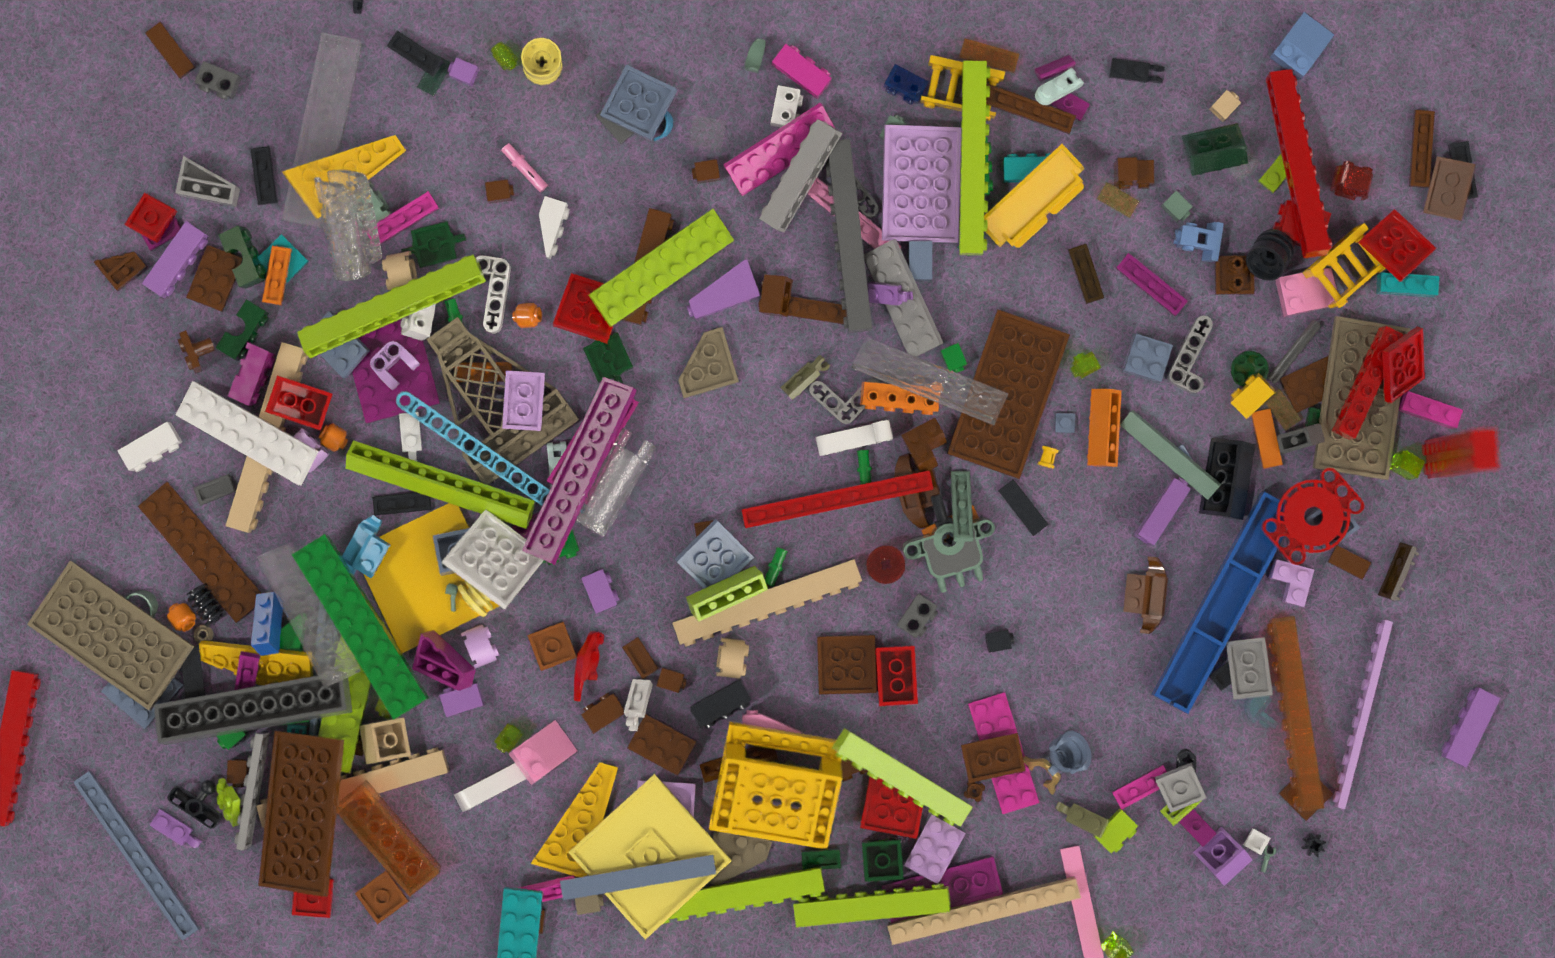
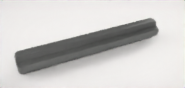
M1316 320L1310 322L1267 378L1270 382L1276 384L1319 330L1321 327L1319 322Z

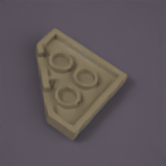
M723 327L704 332L691 355L683 373L678 379L684 399L739 382Z
M715 831L713 840L732 861L709 883L719 885L766 861L772 841Z

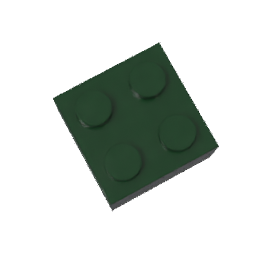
M900 838L861 841L865 882L904 879Z

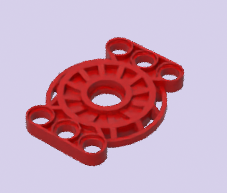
M1325 468L1320 473V480H1305L1290 487L1282 495L1278 503L1276 519L1264 520L1261 526L1262 531L1288 562L1293 565H1300L1306 559L1305 552L1320 553L1338 545L1349 529L1350 514L1361 513L1364 510V502L1337 470ZM1327 471H1331L1334 474L1332 482H1327L1324 478V474ZM1313 483L1312 487H1301L1302 484ZM1341 485L1347 489V494L1344 497L1337 494V488ZM1297 488V491L1290 497L1287 496L1291 490ZM1285 500L1286 503L1283 507V512H1280L1282 503ZM1356 500L1359 502L1360 508L1358 511L1350 509L1351 501ZM1310 507H1317L1323 515L1322 521L1316 526L1309 525L1304 519L1305 511ZM1269 521L1274 522L1276 525V530L1272 533L1266 530V524ZM1343 521H1346L1345 529L1343 533H1341L1340 530L1342 528ZM1282 536H1286L1289 540V544L1286 547L1279 545L1278 541ZM1336 536H1339L1335 543L1331 545L1329 544L1331 540H1333ZM1324 545L1326 547L1320 550H1314V546ZM1294 551H1299L1302 555L1301 560L1298 562H1294L1291 558Z

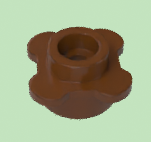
M967 782L968 787L964 792V797L980 802L985 785Z

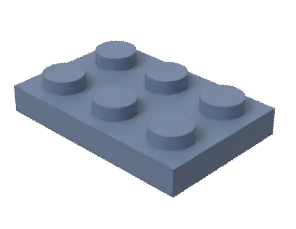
M328 311L322 319L330 318L335 314L332 311ZM356 338L320 355L342 378H347L370 350L359 338Z

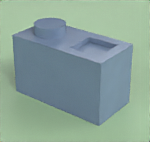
M909 241L908 267L915 281H932V241Z

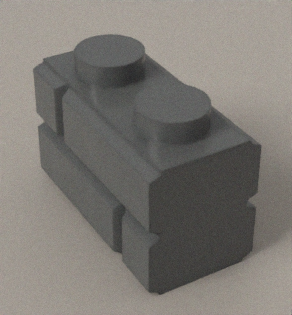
M1319 423L1277 436L1282 454L1325 442Z

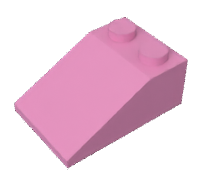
M1332 267L1323 269L1325 276L1336 288ZM1298 273L1275 280L1284 317L1328 308V305L1334 301L1323 284L1314 276L1306 279L1303 273Z
M746 710V714H742V724L801 733L798 729L763 713H758V710Z
M554 720L511 751L509 755L532 785L578 750L556 720Z

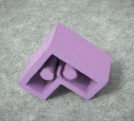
M1276 559L1272 562L1268 578L1287 583L1282 602L1304 607L1314 570Z

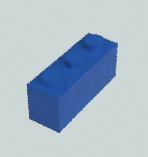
M275 592L256 594L251 646L260 656L279 653L284 602Z

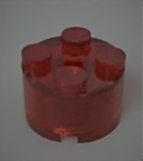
M1344 161L1343 165L1336 166L1330 191L1335 190L1336 196L1355 200L1356 197H1361V200L1368 199L1373 180V169L1366 166H1354L1355 164L1350 161Z
M887 545L880 546L869 554L866 561V569L874 581L881 584H891L899 580L903 575L905 559L897 548ZM889 560L890 569L886 568L883 570V565L880 564L881 561Z

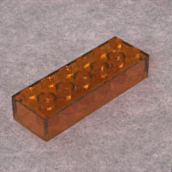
M367 780L338 802L337 814L409 897L440 873L441 865Z

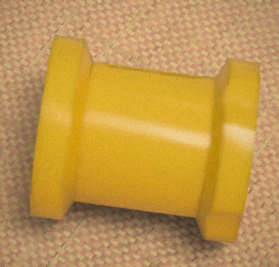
M1042 446L1043 453L1037 465L1054 469L1053 463L1059 450Z

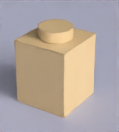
M1226 90L1209 110L1224 122L1241 102L1237 94Z

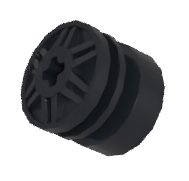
M1275 229L1263 231L1247 254V267L1257 278L1267 281L1276 280L1283 275L1287 265L1293 258L1295 245L1292 239L1282 231Z

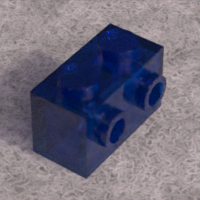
M894 64L884 83V87L887 93L893 96L898 94L903 97L902 100L912 105L913 103L918 104L929 81Z

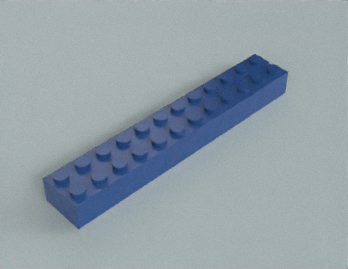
M1260 492L1151 694L1184 713L1189 714L1277 551L1275 545L1263 533L1261 526L1266 519H1276L1279 499L1266 492ZM1285 502L1282 503L1280 512H1283ZM1269 521L1266 524V530L1270 533L1276 530L1275 523ZM1284 536L1279 538V545L1281 544Z

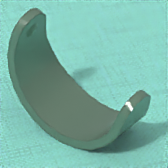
M756 39L750 46L744 65L746 71L759 72L766 45L765 40Z
M139 590L126 597L128 600L133 595L143 597L150 607L149 615L155 616L158 602L151 592Z

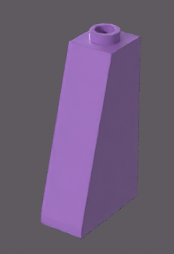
M748 260L742 261L689 300L690 305L687 306L690 317L694 316L695 320L759 298L760 294Z
M1179 477L1178 479L1173 478L1134 533L1135 537L1148 546L1155 545L1190 491L1185 480Z

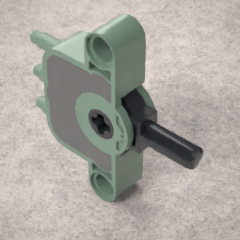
M935 494L931 496L930 499L937 519L934 522L935 528L932 535L926 534L905 541L902 546L904 555L908 559H917L924 556L927 568L931 575L936 578L942 593L947 591L944 578L952 575L956 576L960 587L965 586L962 573L974 569L977 580L983 581V573L980 566L983 561V553L979 539L989 537L994 533L995 526L993 522L986 517L973 520V542H954L953 521L947 515L942 495ZM983 523H989L990 527L987 531L983 532L980 530ZM947 534H949L952 537L950 538V542L944 540L946 539ZM910 545L916 546V551L913 554L907 553V547Z

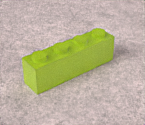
M753 566L687 596L686 600L692 615L699 622L765 592L768 588L763 574L756 566Z

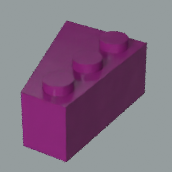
M247 342L246 348L249 351L245 359L242 358L240 361L242 366L238 375H235L228 397L252 407L253 404H257L261 394L258 392L261 386L264 387L268 381V376L266 375L269 369H273L276 359L274 358L275 354Z
M434 630L421 633L412 669L458 691L472 687L476 669Z

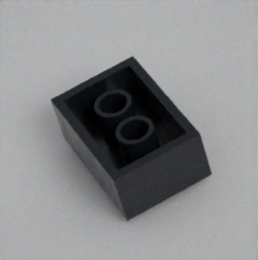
M739 679L689 708L699 727L708 729L716 724V719L722 717L724 720L733 715L732 711L736 708L742 710L750 705L749 701L752 698L742 679Z

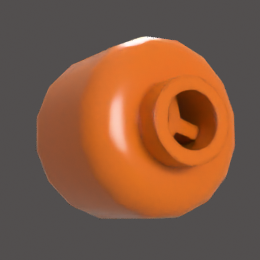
M521 303L513 311L512 318L520 328H532L542 321V311L535 303Z
M334 423L325 425L318 436L320 444L333 452L339 448L343 450L348 442L346 430Z
M175 603L169 608L167 619L175 630L186 632L195 625L196 615L187 603Z

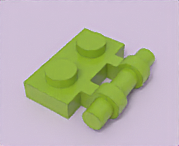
M221 778L216 786L217 793L219 794L217 796V804L223 810L226 821H230L232 826L235 827L238 826L240 798L233 787L228 786L226 780Z

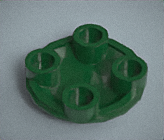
M1244 351L1238 354L1232 361L1231 376L1234 382L1242 387L1246 385L1245 381L1251 375L1256 376L1259 373L1265 380L1268 376L1269 364L1266 358L1258 352Z

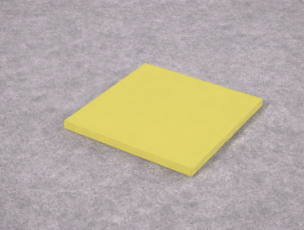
M655 774L568 852L589 876L714 855L716 873L718 874L732 861ZM717 874L604 894L641 936L647 939Z

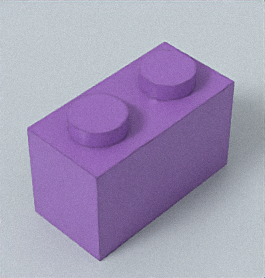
M604 569L581 578L596 614L618 605L617 601L620 598L616 589L612 590L610 583L613 581L609 572L605 573Z
M472 683V687L460 691L450 687L443 690L444 694L439 695L446 717L485 705L478 683Z

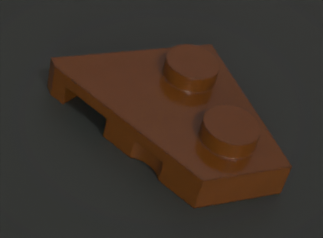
M136 252L94 261L95 265L117 291L148 267Z

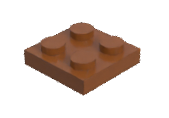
M564 622L527 635L541 671L577 658Z
M387 870L355 893L377 925L409 902L407 896Z

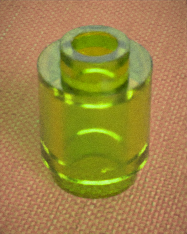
M499 42L491 49L493 58L503 70L508 69L510 71L517 66L518 57L507 44Z

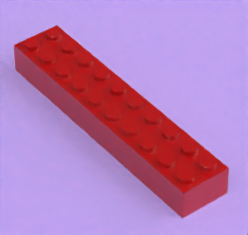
M1496 428L1464 431L1425 440V444H1422V454L1426 456L1423 470L1428 479L1454 477L1500 469Z

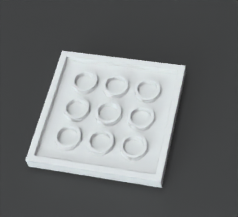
M485 509L444 558L442 563L503 609H506L544 560L523 552L522 549L526 539Z

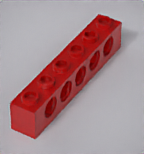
M1388 326L1378 328L1332 432L1348 440L1356 439L1384 378L1382 351L1403 336L1402 333Z

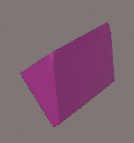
M1067 55L1034 70L1038 80L1041 82L1070 68H1074L1076 62L1070 55Z

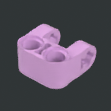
M394 341L388 342L373 356L370 362L374 372L392 391L399 385V382L388 370L398 360L402 359L413 371L420 365L409 351ZM397 346L399 349L398 353L394 356L390 355V348ZM379 359L385 361L382 369L376 368V362Z

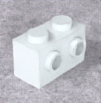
M778 85L771 126L783 127L800 116V114H796L797 108L801 107L803 102L800 89Z
M436 304L402 318L401 334L421 341L430 337Z

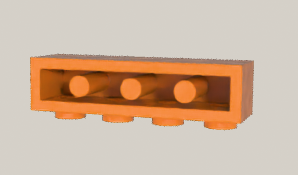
M862 382L860 405H865V409L876 410V406L884 407L883 411L895 412V408H902L904 413H914V410H922L921 414L933 415V411L938 412L940 389Z
M1091 389L1087 466L1118 467L1122 390Z

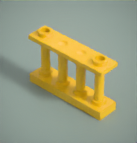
M930 55L928 66H932V77L927 97L921 96L920 103H924L923 106L933 109L935 106L962 112V105L953 103L958 78L962 74L963 62ZM990 68V78H986L988 79L987 82L993 86L1003 82L1005 71ZM943 69L950 70V74H952L946 101L934 99L940 72ZM989 111V117H986V121H990L991 118L994 119L996 112Z
M1365 223L1355 226L1332 246L1327 255L1318 258L1302 272L1306 279L1313 276L1318 278L1334 299L1328 305L1330 309L1344 306L1348 302L1347 298L1377 272L1380 273L1386 269L1362 247L1375 264L1367 271L1351 251L1350 245L1353 242H1359L1365 236L1364 233L1368 230ZM1344 254L1361 275L1357 281L1353 282L1337 262L1338 255ZM1327 265L1334 269L1347 286V289L1341 295L1323 273V268Z

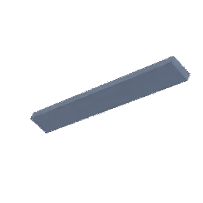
M714 855L568 879L560 881L563 900L717 873Z

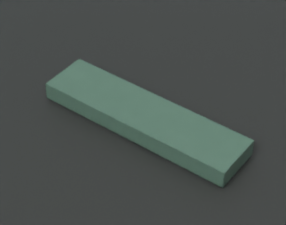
M951 471L954 542H973L970 471Z

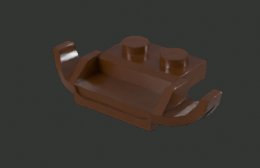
M909 453L899 456L894 478L920 473L919 470L915 471L914 467L912 468L911 455ZM934 469L930 470L934 490L899 497L903 513L920 529L930 526L925 516V508L933 506L930 499L931 496L941 494Z
M1149 556V569L1146 575L1127 574L1123 612L1142 614L1143 624L1140 633L1145 634L1152 633L1165 615L1168 578L1162 562L1158 557Z

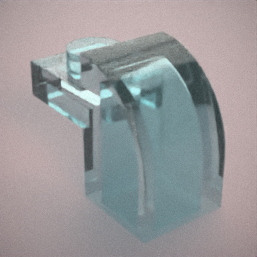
M1270 696L1245 699L1244 713L1251 723H1255L1259 719L1258 723L1265 729L1269 727L1275 729L1279 723L1264 712L1273 699Z

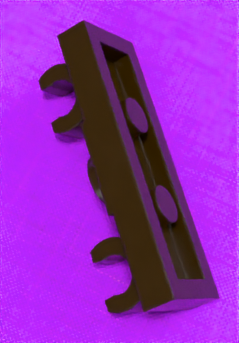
M1087 243L1068 249L1085 304L1104 299Z
M1399 543L1378 596L1392 601L1400 600L1397 595L1399 590L1404 591V588L1401 586L1404 583L1410 565H1415V562H1412L1414 555L1419 556L1416 547Z

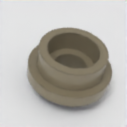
M201 625L194 631V638L198 643L201 640L212 641L214 633L210 627ZM202 631L206 632V637L204 639L200 636V633Z

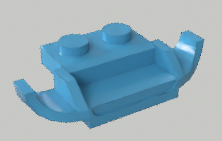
M375 515L366 518L358 524V528L342 555L353 575L358 570L372 578L391 545L376 536L382 520Z

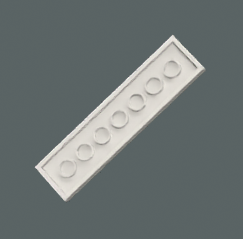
M192 381L176 413V416L297 485H302L319 452L195 381Z

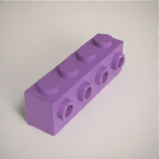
M186 221L142 284L164 299L166 296L169 297L175 289L173 286L176 282L181 281L185 276V269L188 265H192L195 262L197 252L207 245V238L209 236Z
M1475 687L1474 690H1470L1467 696L1468 702L1465 707L1461 708L1458 715L1460 719L1457 725L1454 724L1451 728V737L1448 742L1444 743L1441 752H1443L1441 756L1467 768L1501 698L1481 688Z

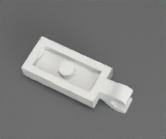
M408 413L399 414L402 452H408V458L417 461L416 451H422L420 423Z
M632 680L624 710L625 716L628 717L626 726H630L629 731H637L639 725L638 718H644L653 685L651 680Z

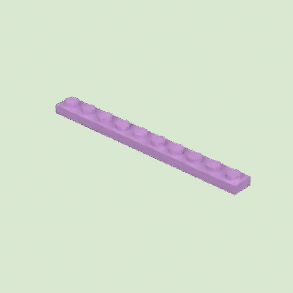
M1382 620L1376 627L1375 633L1378 636L1376 642L1374 641L1371 646L1372 660L1367 662V679H1363L1361 690H1364L1362 698L1359 697L1356 708L1359 709L1358 715L1354 716L1352 720L1354 730L1347 740V746H1349L1348 754L1345 753L1342 764L1345 766L1343 772H1340L1338 775L1337 783L1340 784L1339 789L1333 795L1334 806L1338 808H1346L1393 624L1391 621Z

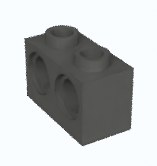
M203 61L195 83L199 85L198 89L209 93L211 90L217 93V97L227 100V98L234 99L242 78L237 74ZM212 74V81L205 83V77ZM229 81L231 83L230 88L223 90V84Z
M918 593L897 623V626L914 638H917V636L922 637L927 629L925 624L928 620L932 621L938 613L936 611L938 606ZM922 603L929 606V612L925 615H922L918 610ZM911 619H915L918 622L916 630L908 628V622Z

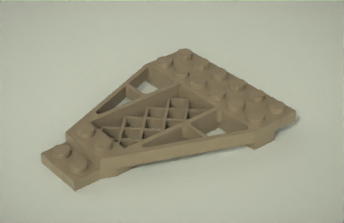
M458 317L426 339L438 355L455 424L460 427L462 423L476 415L489 433V437L483 440L482 443L515 466L579 421L558 389L545 382L544 385L550 388L551 392L543 399L542 430L503 429V413L494 412L492 409L494 400L504 402V399L494 397L496 387L505 388L503 385H497L498 374L504 382L506 376L491 357V354L495 353L523 372L530 371L470 334ZM482 350L485 355L477 354V352ZM474 356L484 357L483 368L472 367ZM468 358H470L469 366L460 365ZM487 359L495 370L485 369ZM458 367L469 368L467 379L456 378ZM455 368L453 376V374L450 371H452ZM472 369L482 370L480 382L470 380ZM485 371L496 373L494 384L483 382ZM457 380L466 382L465 391ZM451 382H453L472 409V412L460 421L458 420L450 387ZM469 382L480 384L478 395L468 394ZM483 385L493 386L492 397L481 396ZM468 396L478 397L476 407ZM480 398L491 399L489 411L479 409ZM480 412L489 413L488 422H486ZM492 414L502 415L501 426L490 425ZM491 427L500 429L494 433ZM484 450L480 453L481 460L486 461L490 458L489 451ZM462 451V456L483 484L490 485L500 477ZM500 461L496 464L497 471L505 470V462Z

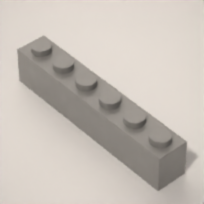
M819 119L811 125L810 133L801 142L800 150L792 158L787 172L782 175L778 188L772 192L771 200L762 209L760 220L778 231H786L841 137L842 132Z

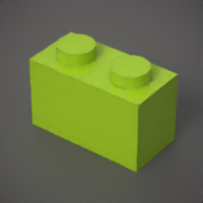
M1119 808L1110 817L1101 838L1094 835L1093 837L1110 853L1113 851L1116 853L1123 847L1124 844L1122 842L1127 837L1130 839L1135 835L1138 825Z

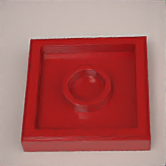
M144 193L124 225L158 244L178 211Z
M330 879L328 896L323 897L293 892L292 915L331 918L334 879Z

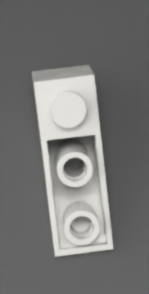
M545 196L539 212L546 257L551 259V256L556 255L558 245L555 244L557 238L562 237L564 231L562 222L563 219L567 220L570 209L567 208V203Z

